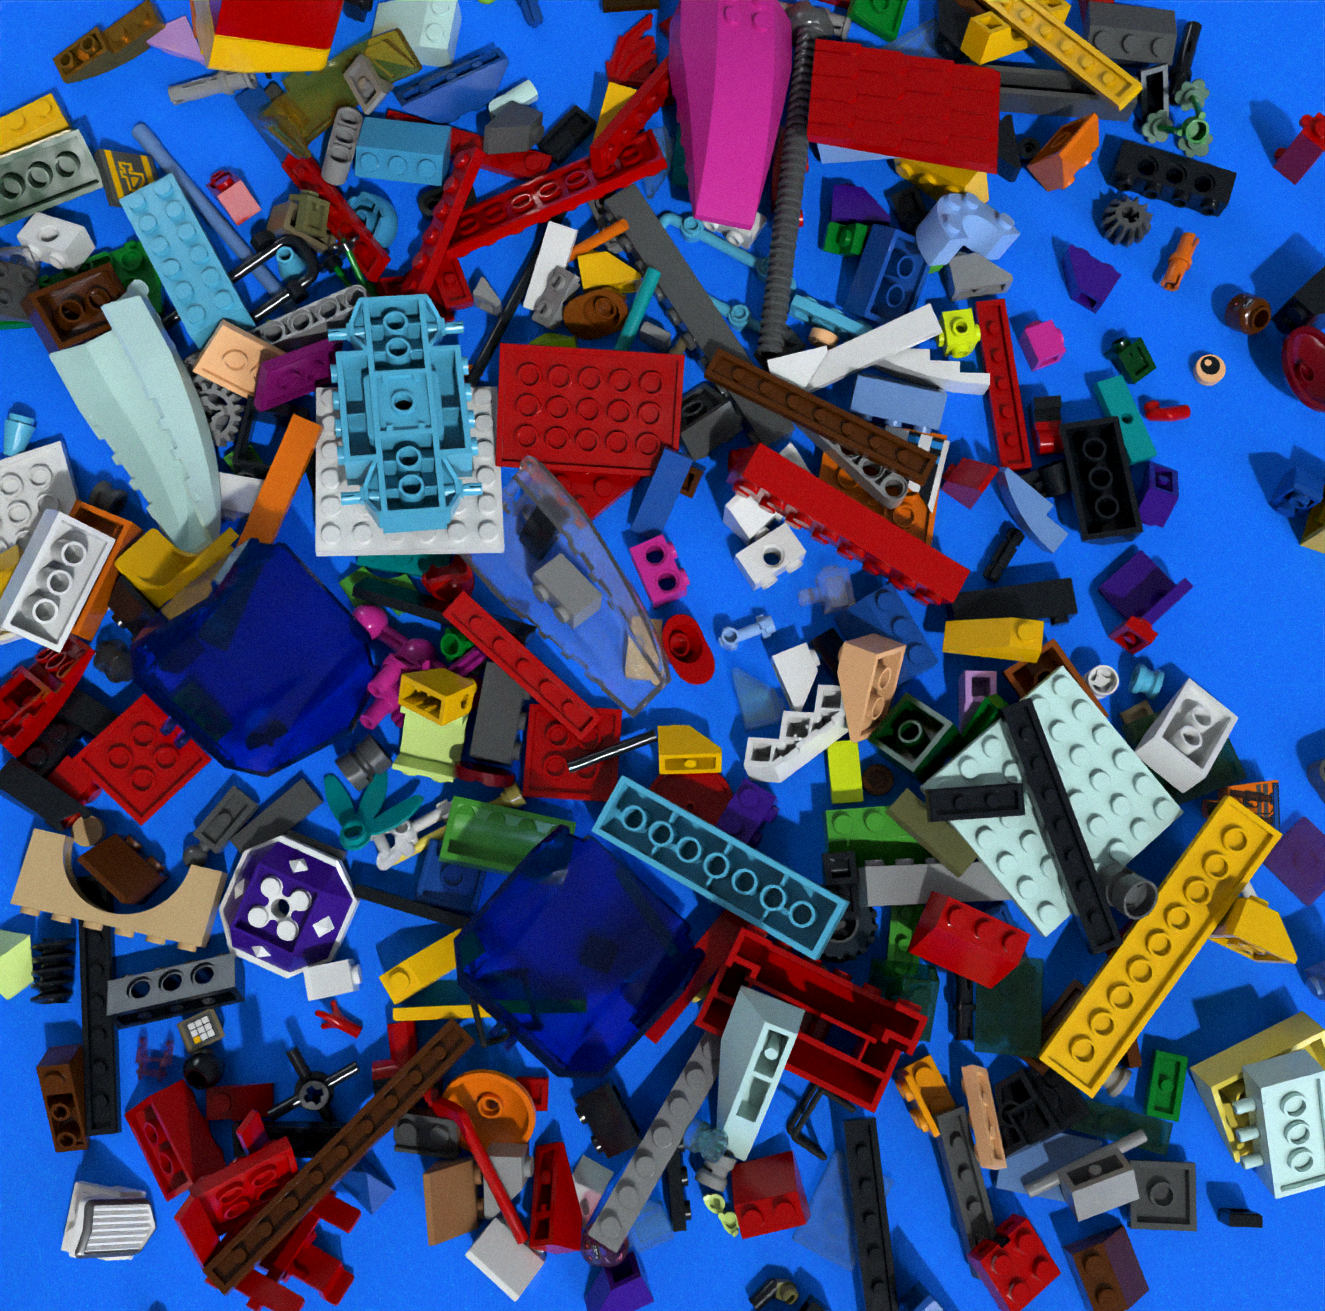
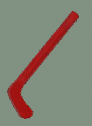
M440 1097L432 1103L434 1113L439 1117L451 1119L458 1125L517 1244L524 1243L529 1239V1236L472 1125L468 1113L462 1106Z

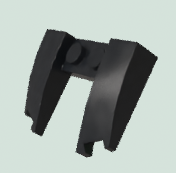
M75 687L62 708L37 739L17 760L11 757L0 770V795L59 832L64 830L60 821L76 813H79L83 820L88 819L92 815L91 810L46 780V778L83 736L92 741L119 716Z

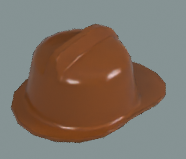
M600 287L597 290L575 297L564 308L563 320L566 328L574 336L577 335L578 338L585 340L598 339L622 330L629 313L626 305V294L622 295L611 287Z

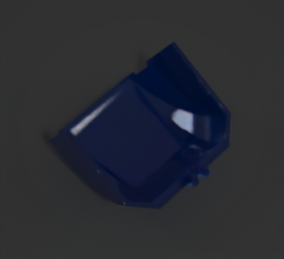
M252 537L226 554L181 590L152 618L130 644L133 682L170 716L163 722L159 731L164 736H167L179 724L184 730L177 735L173 742V745L178 749H181L192 737L224 768L263 777H269L352 734L371 695L367 689L368 683L380 672V667L373 664L368 646L372 642V638L367 629L287 544L281 542L274 545L260 543L258 538Z
M560 824L525 856L453 939L458 986L497 1021L488 1032L490 1036H497L503 1028L511 1034L503 1046L507 1051L519 1041L556 1077L604 1078L685 992L706 955L702 948L698 947L696 949L688 935L692 931L689 923L597 839L588 834L583 839L569 833L570 829L568 826Z

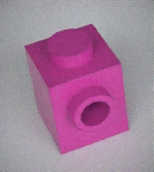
M1040 320L1034 321L1024 328L1025 330L1018 342L1032 372L1061 360L1066 352L1063 345L1064 338L1061 330L1055 327L1053 320L1043 323Z

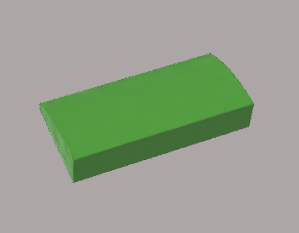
M453 796L438 861L562 887L565 882L576 822Z

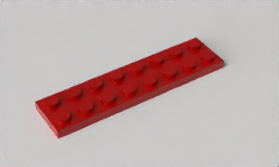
M652 129L635 135L630 145L625 147L615 163L611 164L603 175L592 172L591 157L589 155L462 210L445 252L449 261L457 257H464L480 247L490 246L499 239L518 234L527 227L537 223H544L555 215L565 211H572L581 204L591 200H598L609 192L619 188H626L635 181L647 176H654L661 170L668 168Z

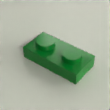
M1152 1049L1143 1107L1144 1115L1179 1122L1188 1057Z

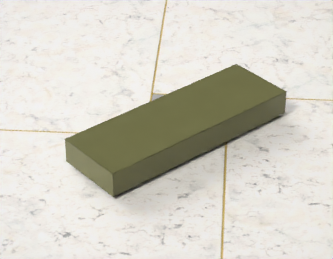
M908 788L904 790L885 812L957 878L978 857L977 853L945 821L928 822L926 804Z

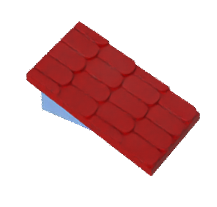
M815 39L807 124L808 142L817 143L822 164L905 158L997 175L1001 73L988 67L955 64L954 60L904 55L900 51L862 47V44Z

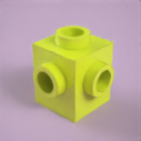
M972 308L942 312L938 322L943 333L935 336L937 347L942 348L943 357L963 358L973 352L981 337L979 325L974 324Z

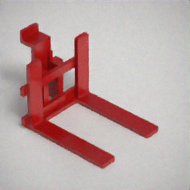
M252 1109L236 1131L246 1156L260 1150L265 1143L270 1141L259 1112ZM331 1190L303 1218L301 1223L299 1222L256 1266L267 1272L266 1276L253 1269L234 1290L250 1298L246 1306L253 1311H260L263 1306L271 1311H301L305 1304L304 1298L279 1284L280 1280L287 1283L292 1276L317 1290L320 1298L334 1306H338L355 1278L353 1274L344 1270L340 1260L312 1244L317 1237L314 1228L320 1219H323L346 1233H350L360 1219L361 1211L337 1198V1192ZM194 1194L188 1196L174 1216L178 1228L201 1269L251 1221L249 1220L227 1232L222 1241H220L199 1198ZM207 1276V1278L204 1280L205 1283L217 1289L214 1283Z

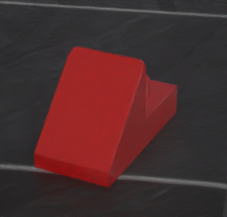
M274 1082L220 1085L206 1089L207 1121L232 1119V1121L244 1120L252 1109L258 1111L260 1117H268L267 1109L274 1106Z

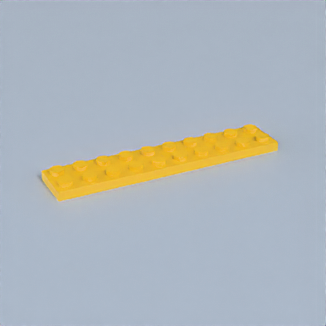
M1225 795L1157 888L1158 900L1154 909L1146 917L1134 920L1121 938L1123 944L1113 949L1036 1057L1093 1099L1283 834L1233 797Z

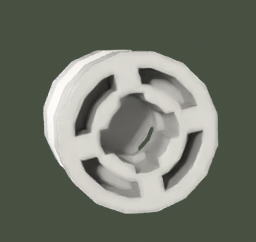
M1107 665L1096 666L1082 676L1098 700L1112 694L1119 685L1117 672Z

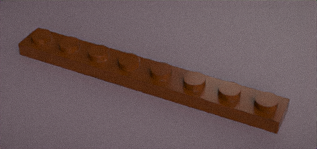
M720 348L717 349L704 373L705 379L922 487L938 459V456Z

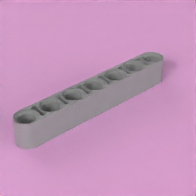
M352 285L246 332L289 353L327 339V328H346V323L350 321L358 298L371 296L363 286ZM198 352L184 359L183 363L195 388L202 390V383L205 382L212 385L213 382L192 372L193 364L201 353Z

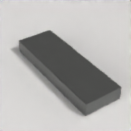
M302 778L234 835L230 841L243 854L247 849L278 836L286 835L288 829L292 830L323 804L324 801L309 783Z

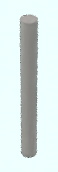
M1139 1129L1057 1170L1115 1148H1119L1124 1153L1147 1142V1137L1143 1130ZM1055 1170L1025 1185L1024 1188L1029 1198L1061 1184L1058 1171Z

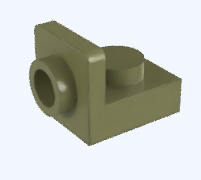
M301 190V194H289L288 200L298 203L295 230L314 237L325 238L330 202L320 199L319 193L309 190Z

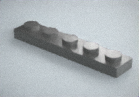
M957 1104L935 1112L931 1116L940 1132L936 1139L967 1255L983 1239L991 1240L997 1233L981 1168L974 1153V1141L965 1107ZM967 1257L972 1277L981 1279Z

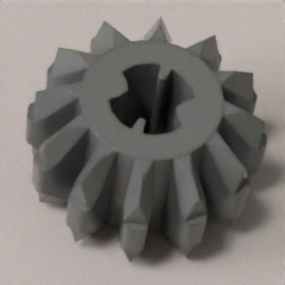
M1126 194L1120 200L1116 198L1112 200L1109 207L1104 209L1100 229L1107 230L1105 239L1111 237L1115 239L1114 246L1118 245L1120 241L1124 243L1126 248L1131 246L1133 242L1138 244L1149 233L1153 214L1146 212L1148 204H1138L1139 197L1130 201Z

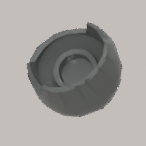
M807 0L798 1L791 6L787 16L792 22L793 47L796 48L797 32L804 27H813L820 30L824 40H830L833 37L834 26L824 7L815 8Z

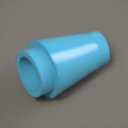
M284 246L277 250L278 271L284 281L289 282L295 278L299 279L307 272L308 268L304 259L290 247Z
M9 413L8 420L5 419L3 455L11 457L25 451L36 428L33 427L34 419Z

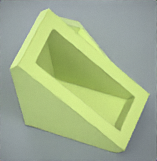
M0 929V995L10 1000L36 981L34 976H31V971H33L30 935Z

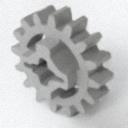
M204 382L201 385L202 390L196 388L208 421L214 448L216 445L217 447H227V441H237L234 433L240 432L241 427L239 425L243 420L241 412L245 411L246 406L238 404L242 396L232 394V391L214 382L212 385ZM222 398L225 400L227 405L223 404Z

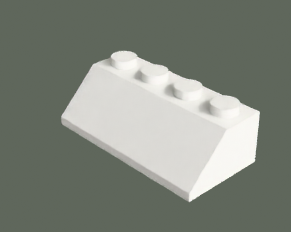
M46 509L0 599V628L60 653L116 539L60 511Z

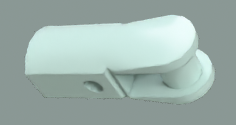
M528 79L506 92V94L493 99L489 103L490 119L492 120L512 101L528 106L538 100V92L531 81Z

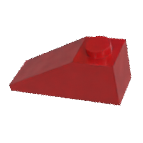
M554 1142L536 1146L529 1248L553 1254L580 1251L582 1213L564 1143Z

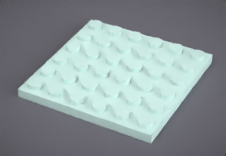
M1059 666L1019 701L1027 698L1032 699L1098 875L1105 866L1111 863L1127 865L1179 818L1184 811L1065 667ZM999 718L919 788L925 795V789L1023 783L1025 815L947 822L977 853V859L1041 936L1047 937L1073 913L1002 720Z

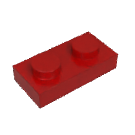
M444 254L433 282L445 313L472 307L474 300L458 258L449 261L446 254Z
M1132 615L1117 625L1108 637L1134 655L1150 645L1158 633L1152 630L1153 627L1147 620Z

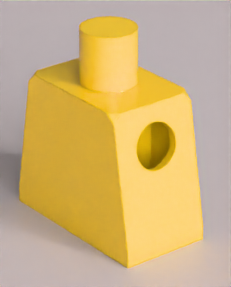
M445 668L404 673L401 676L398 704L440 726H444L470 713L473 696L477 691V684L473 678H464Z

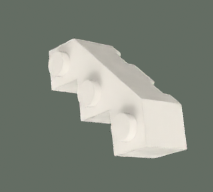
M818 684L814 712L783 711L779 739L748 737L744 768L750 781L781 783L848 732L840 686Z

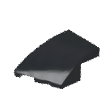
M1051 1067L1043 1076L1034 1069L1030 1071L1020 1069L995 1084V1096L998 1103L997 1120L1000 1127L1005 1159L1044 1142L1094 1115L1080 1090Z

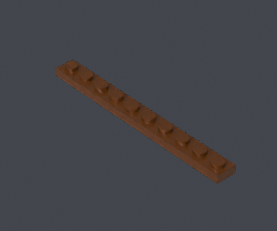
M453 1018L202 1269L224 1296H228L476 1043Z

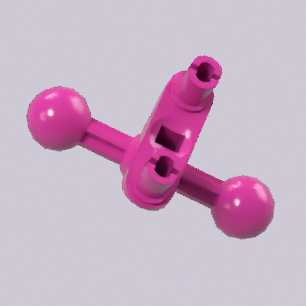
M363 603L356 607L350 616L349 624L352 633L364 641H376L378 639L396 652L390 653L384 659L380 672L367 686L368 691L375 696L374 702L360 715L359 720L364 727L373 730L388 713H394L401 707L398 704L402 674L437 668L447 669L448 667L437 660L436 647L430 641L423 638H412L409 640L388 625L387 613L382 607L374 603ZM468 673L464 678L471 677L477 684V691L473 696L471 711L478 709L483 680L473 673Z

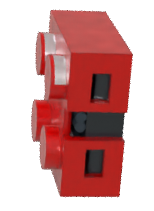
M1013 1213L995 1229L997 1234L991 1240L983 1239L966 1255L997 1306L1002 1311H1021L1061 1274L1029 1220Z

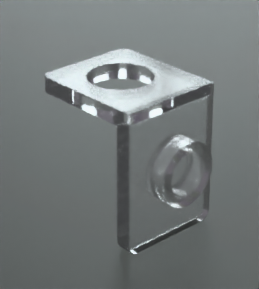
M29 246L0 248L2 261L33 268L38 275L40 274L42 261H35Z

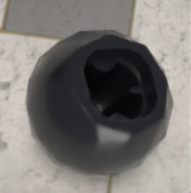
M197 1049L185 1059L183 1077L190 1086L198 1090L210 1089L223 1077L225 1069L224 1060L219 1052L213 1049Z

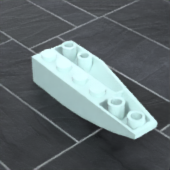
M743 985L740 987L721 1038L715 1149L746 1161L797 1038L805 1010Z

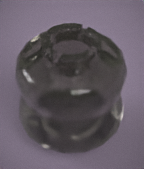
M121 639L104 640L94 650L93 666L98 671L104 673L112 683L129 682L137 675L135 671L139 672L140 656L134 650L129 649Z

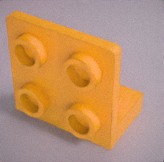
M927 1054L895 1070L898 1079L894 1083L901 1097L911 1103L913 1109L909 1111V1114L917 1129H921L923 1133L927 1132L935 1138L940 1135V1132L931 1114L956 1104L931 1054Z

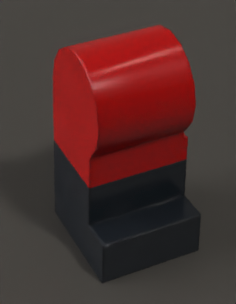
M1061 395L1034 397L1027 407L1031 439L1037 456L1063 453L1057 428L1061 424Z

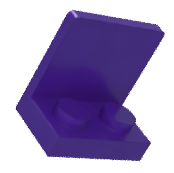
M1138 551L1107 579L1097 591L1125 620L1133 615L1141 617L1153 625L1194 586L1186 578L1175 584L1143 551Z

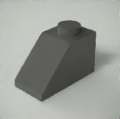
M512 101L485 126L483 152L486 154L527 152L543 138L545 130L542 125L543 113Z

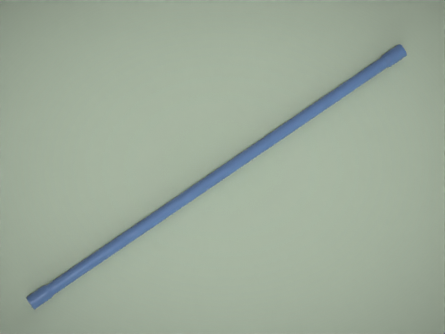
M145 124L135 126L132 130V136L155 159L167 175L170 173L174 175L186 197L242 262L252 257L254 253L167 153ZM263 264L251 272L272 297L284 289ZM292 299L281 306L286 314L300 308Z

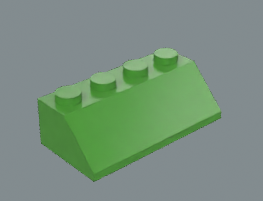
M890 806L825 810L822 813L825 852L854 851L857 868L865 867V861L884 860V866L895 865L896 859H914V864L916 865L925 864V858H935L885 813Z

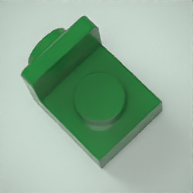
M835 222L827 223L822 251L846 258L861 256L868 226L859 223L842 225Z

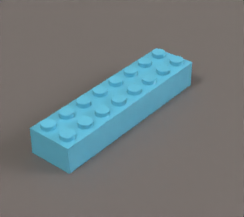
M623 775L620 777L591 830L814 960L820 959L850 903Z

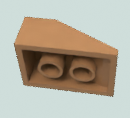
M474 1156L461 1157L457 1160H437L423 1173L428 1246L437 1245L478 1229L484 1218V1198L479 1197L478 1185L483 1184V1174Z

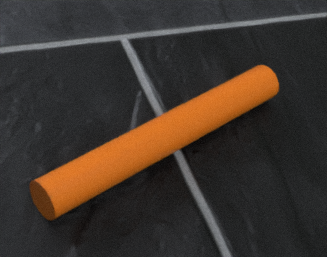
M621 219L575 245L569 262L628 230V222L625 219Z

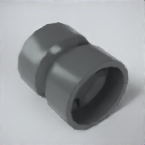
M370 733L355 744L356 750L348 749L334 760L343 775L359 792L373 781L375 773L381 775L393 765L392 759Z
M1111 863L1099 872L1100 883L1111 907H1115L1117 911L1134 920L1146 917L1154 909L1158 900V890L1152 881L1136 874L1135 871L1120 863Z

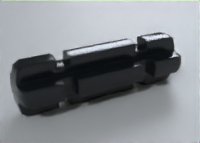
M1014 527L1008 529L1004 536L1006 540L1000 542L990 559L992 563L987 564L982 572L986 580L993 583L999 581L1003 574L1001 570L1006 569L1017 551L1015 547L1020 546L1025 538L1021 530Z

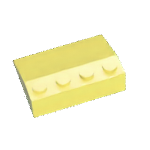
M1303 1011L1190 1067L1198 1093L1235 1163L1240 1162L1241 1156L1254 1153L1252 1140L1240 1142L1236 1136V1129L1250 1126L1248 1112L1237 1115L1232 1108L1233 1101L1246 1098L1242 1066L1305 1049L1325 1070V1029Z

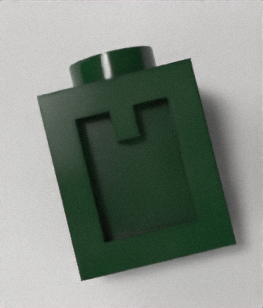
M1120 337L1112 342V348L1104 353L1106 359H1115L1127 384L1137 383L1157 368L1141 337Z

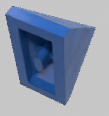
M364 1157L340 1181L343 1187L371 1215L396 1191Z

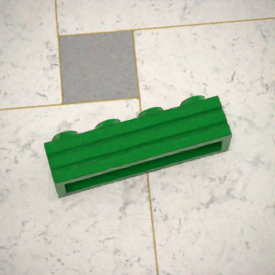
M998 694L986 696L962 732V741L949 756L954 758L1000 718L998 709L1009 704Z

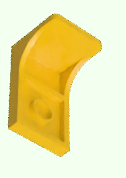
M229 527L203 551L189 553L174 546L157 529L152 528L115 560L114 565L158 609L169 599L175 603L200 580L202 581L216 568L215 566L234 550L231 544L239 535Z

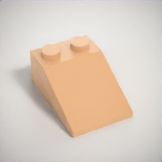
M873 633L845 641L838 653L839 665L837 674L850 741L857 743L867 739L891 711L906 644Z

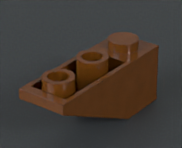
M82 1044L49 1047L36 1069L55 1151L58 1153L89 1149L90 1136L86 1137Z

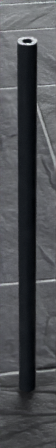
M565 211L555 215L550 221L562 224L568 212ZM546 229L465 383H470L474 389L529 287Z

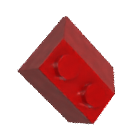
M793 1150L735 1164L733 1170H731L733 1204L742 1239L807 1224L811 1213Z

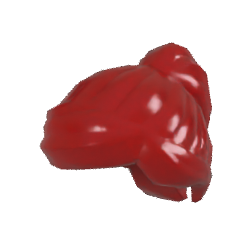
M455 554L451 564L440 568L432 564L429 570L421 576V582L426 587V590L436 599L442 601H453L462 590L471 597L475 588V577L468 554Z

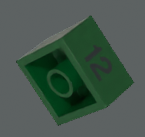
M906 692L867 740L878 755L923 785L935 774L962 741L963 737L953 722Z

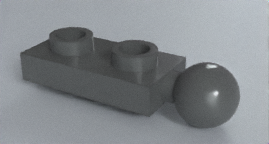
M233 785L194 831L193 835L200 842L190 845L184 850L182 855L184 864L188 868H190L191 864L203 867L208 861V851L210 849L215 854H220L229 844L230 839L239 832L260 805L240 788Z

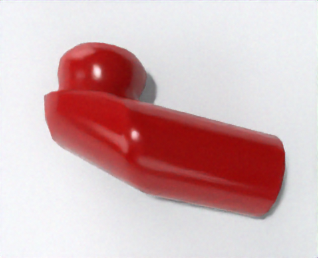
M1152 400L1143 406L1144 416L1149 421L1173 422L1185 420L1190 417L1191 413L1189 406L1186 404L1160 408V403Z

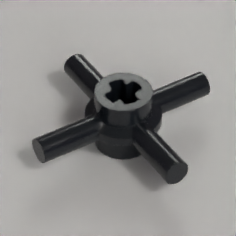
M297 1045L289 1048L285 1053L299 1079L295 1085L294 1095L267 1109L270 1119L274 1121L301 1106L306 1110H318L324 1122H339L329 1104L334 1095V1087L360 1073L361 1070L358 1063L353 1061L327 1075L321 1071H311ZM313 1086L315 1090L320 1089V1094L316 1095L313 1091L308 1093L309 1087Z

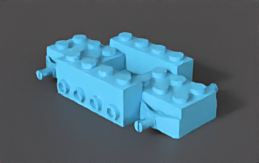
M427 294L359 297L350 321L346 323V328H327L329 342L338 340L351 341V345L356 350L335 352L336 364H330L332 383H338V391H332L334 410H340L341 418L335 419L336 438L342 437L343 446H337L338 465H345L348 486L363 484V487H360V491L341 492L342 506L353 504L365 505V509L378 527L383 528L384 534L447 529V523L451 522L461 498H464V496L483 495L481 482L463 484L462 479L459 480V477H472V456H478L477 438L470 436V429L475 428L474 411L467 409V402L472 401L470 383H464V375H469L467 356L461 357L460 345L440 346L443 336H446V334H464L463 321L445 322ZM402 400L412 404L407 410H400L395 407L396 403Z

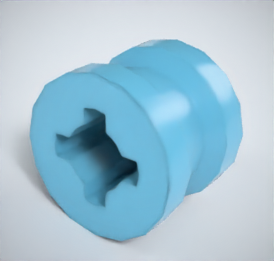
M1138 663L1131 675L1128 691L1134 694L1138 692L1143 693L1147 698L1154 700L1162 687L1164 671L1159 669L1152 671L1147 669L1146 665Z

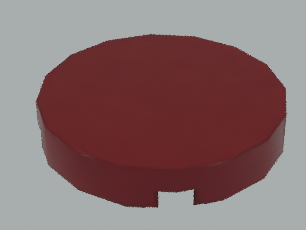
M469 761L454 762L452 774L456 778L467 782H474L475 780L482 782L485 786L509 788L515 780V773L500 767Z

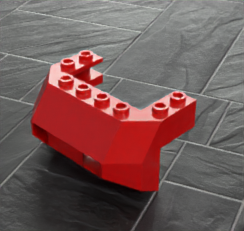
M748 924L746 929L743 927L738 928L705 996L694 1025L722 1038L741 985L751 989L753 984L774 994L775 999L805 1010L797 1038L784 1069L875 1113L901 1052L912 1056L929 1019L920 1014L922 1007L898 998L897 1002L886 1000L880 997L882 990L864 982L862 987L851 983L850 981L853 976L837 968H834L833 973L821 968L823 963L821 960H814L807 955H804L802 959L791 953L793 947L776 939L774 944H772V941L766 939L768 932L752 924ZM832 1023L858 1036L850 1055L824 1043Z

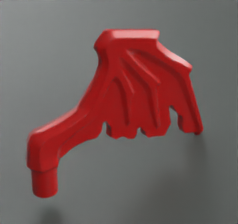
M652 13L648 14L623 36H618L610 61L605 62L608 83L613 82L623 86L640 88L649 78L650 73L658 67L656 62L657 54H652L656 49L655 38L653 36H646L640 40L644 32L652 28ZM673 94L667 97L660 107L673 105L674 101H676V98H673Z

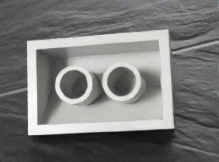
M791 443L779 453L811 473ZM736 494L725 505L723 523L747 546L754 540L757 541L770 532L768 527L775 520L780 523L786 518L777 512L771 514L758 506L759 501L751 496L744 498Z

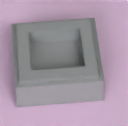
M644 321L640 329V342L663 353H667L671 346V334L658 326Z

